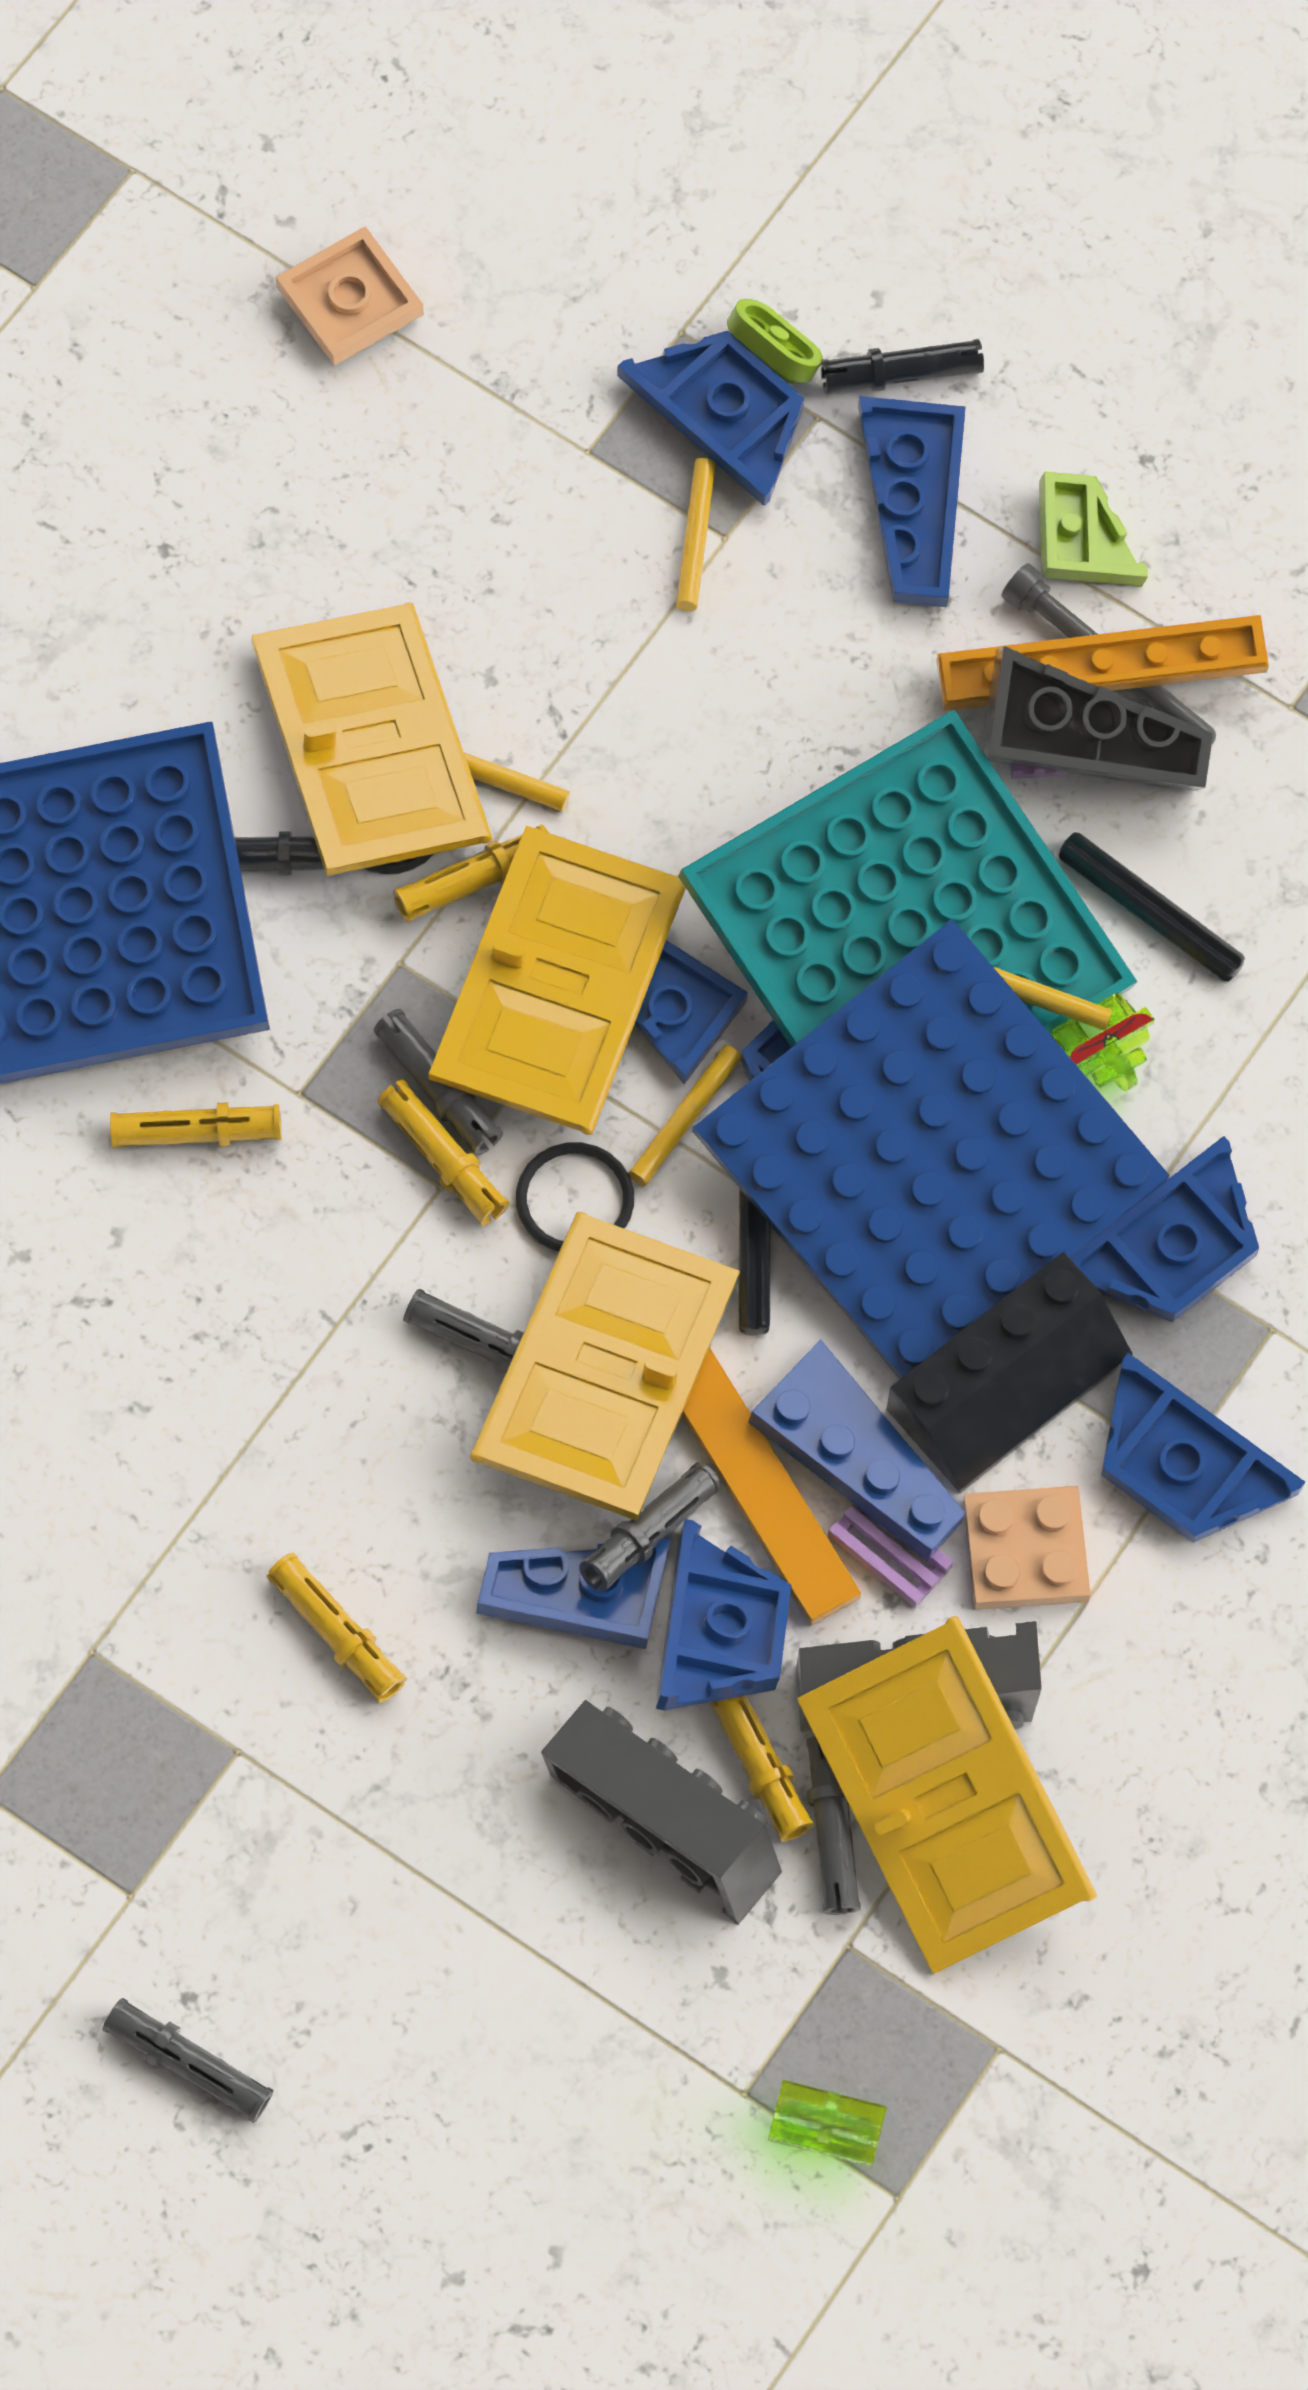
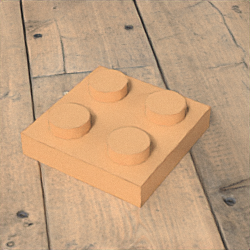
M366 226L276 276V288L333 366L424 315L423 303Z
M1079 1486L964 1494L963 1508L966 1513L965 1527L974 1610L1089 1602L1091 1593Z

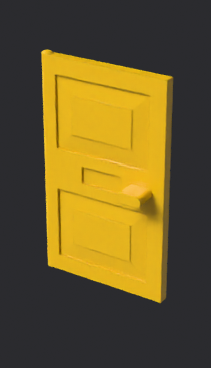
M408 602L403 605L252 635L251 643L326 876L491 842L492 834L413 603Z
M526 825L429 1071L428 1079L581 1131L585 1135H592L686 888L679 877Z
M577 1212L473 1447L470 1459L475 1463L484 1464L637 1521L738 1281L740 1271L588 1216L583 1212Z
M958 1616L948 1618L944 1625L796 1698L933 1974L1082 1901L1089 1902L1096 1898L1097 1893Z

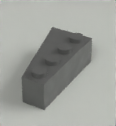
M1006 646L996 650L982 751L989 761L1190 791L1206 788L1213 739L1212 732L1152 707L1136 703L1104 687L1069 675L1068 672L1033 660Z
M1037 1622L1015 1623L1016 1635L1000 1637L989 1635L987 1627L965 1629L1014 1729L1023 1727V1722H1032L1042 1690ZM924 1634L905 1636V1638L894 1641L892 1649L881 1650V1644L876 1640L799 1648L796 1664L798 1697ZM799 1705L800 1732L812 1731Z
M584 1700L541 1751L551 1777L609 1823L614 1822L618 1816L623 1818L622 1828L639 1847L652 1857L662 1849L667 1853L666 1858L670 1864L682 1874L680 1879L697 1893H700L706 1885L722 1898L724 1904L722 1913L739 1925L782 1873L766 1828L768 1821L757 1808L744 1800H740L736 1805L721 1794L723 1792L721 1786L704 1771L695 1769L693 1773H690L677 1764L678 1759L676 1755L661 1741L650 1738L646 1742L632 1732L633 1727L629 1721L613 1708L606 1707L601 1711L587 1700Z

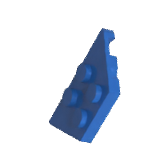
M729 331L703 337L696 344L682 343L665 348L663 356L639 363H634L633 358L623 360L617 366V376L704 454L715 461L722 470L763 506L770 502L803 410L804 397Z
M1225 1136L1221 1137L1070 1258L1101 1293L1167 1321L1174 1322L1257 1256L1259 1244L1253 1223L1248 1220L1245 1207L1247 1202L1242 1184L1238 1183L1234 1171L1230 1142Z
M1129 1352L1123 1358L1101 1476L1178 1533L1194 1543L1296 1497L1303 1490L1305 1481Z
M688 1519L683 1522L679 1535L656 1709L663 1711L774 1691L781 1674L791 1584L771 1571L757 1567L753 1564L750 1557L733 1546H730L724 1552L701 1537L699 1533L702 1526Z

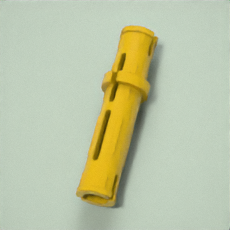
M539 825L535 828L549 833L544 825ZM522 835L502 843L496 840L485 845L484 851L475 854V856L459 861L412 884L410 883L393 890L394 901L402 918L406 923H409L428 912L444 907L484 887L491 886L497 882L503 885Z
M405 1080L396 1081L397 1092L392 1085L387 1087L379 1096L377 1104L387 1112L441 1176L439 1182L442 1187L449 1193L455 1192L474 1214L480 1225L486 1226L491 1224V1219L488 1217L489 1214L494 1220H497L507 1210L509 1201L500 1194L482 1173L479 1159L472 1153L466 1154L410 1089L409 1084Z
M229 1102L217 1103V1108L164 1110L136 1113L110 1112L112 1148H119L125 1146L219 1142V1147H231V1141L281 1140L280 1104H274V1106L230 1108Z
M294 1552L285 1555L270 1568L266 1578L284 1594L311 1627L330 1645L329 1647L336 1653L334 1656L335 1661L343 1669L349 1668L357 1675L379 1703L389 1700L404 1686L407 1677L381 1652V1649L375 1644L376 1636L368 1628L362 1629L352 1620L334 1597L306 1569V1566L298 1559Z
M741 1696L710 1702L750 1780L748 1789L753 1799H760L772 1821L780 1842H788L807 1833L810 1830L809 1828L814 1826V1823L802 1805L792 1784L794 1775L788 1765H782L747 1697Z

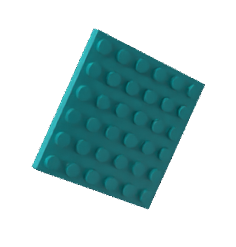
M954 709L682 868L678 875L791 1048L951 919L955 921L993 967L1089 1002L1104 1006L1132 989L1138 982ZM1023 1002L1052 1037L1078 1022Z

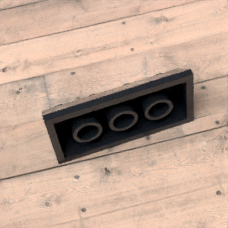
M1063 1251L890 1387L886 1410L957 1491L961 1493L1121 1367L1123 1358L1128 1352L1131 1355L1133 1353L1101 1292Z

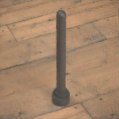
M1029 563L1023 565L1013 575L1002 591L1001 597L1018 611L1024 608L1029 613H1032L1035 610L1068 638L1098 634L1049 594L1051 588L1044 583L1046 577ZM1163 686L1132 689L1156 710L1212 732V744L1215 742L1216 732L1214 728Z

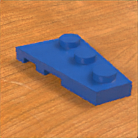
M666 940L635 1025L685 1085L745 1005L748 992Z

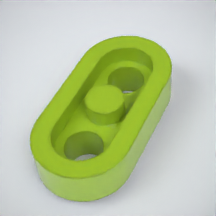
M741 299L736 303L727 319V327L732 335L767 363L787 383L796 384L798 382L806 383L811 381L823 359L819 348L766 304L753 299Z

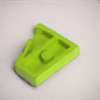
M1044 471L1039 480L1042 574L1046 578L1143 586L1148 578V569L1143 561L1137 563L1124 540L1128 533L1119 516L1109 508L1108 496L1097 476Z

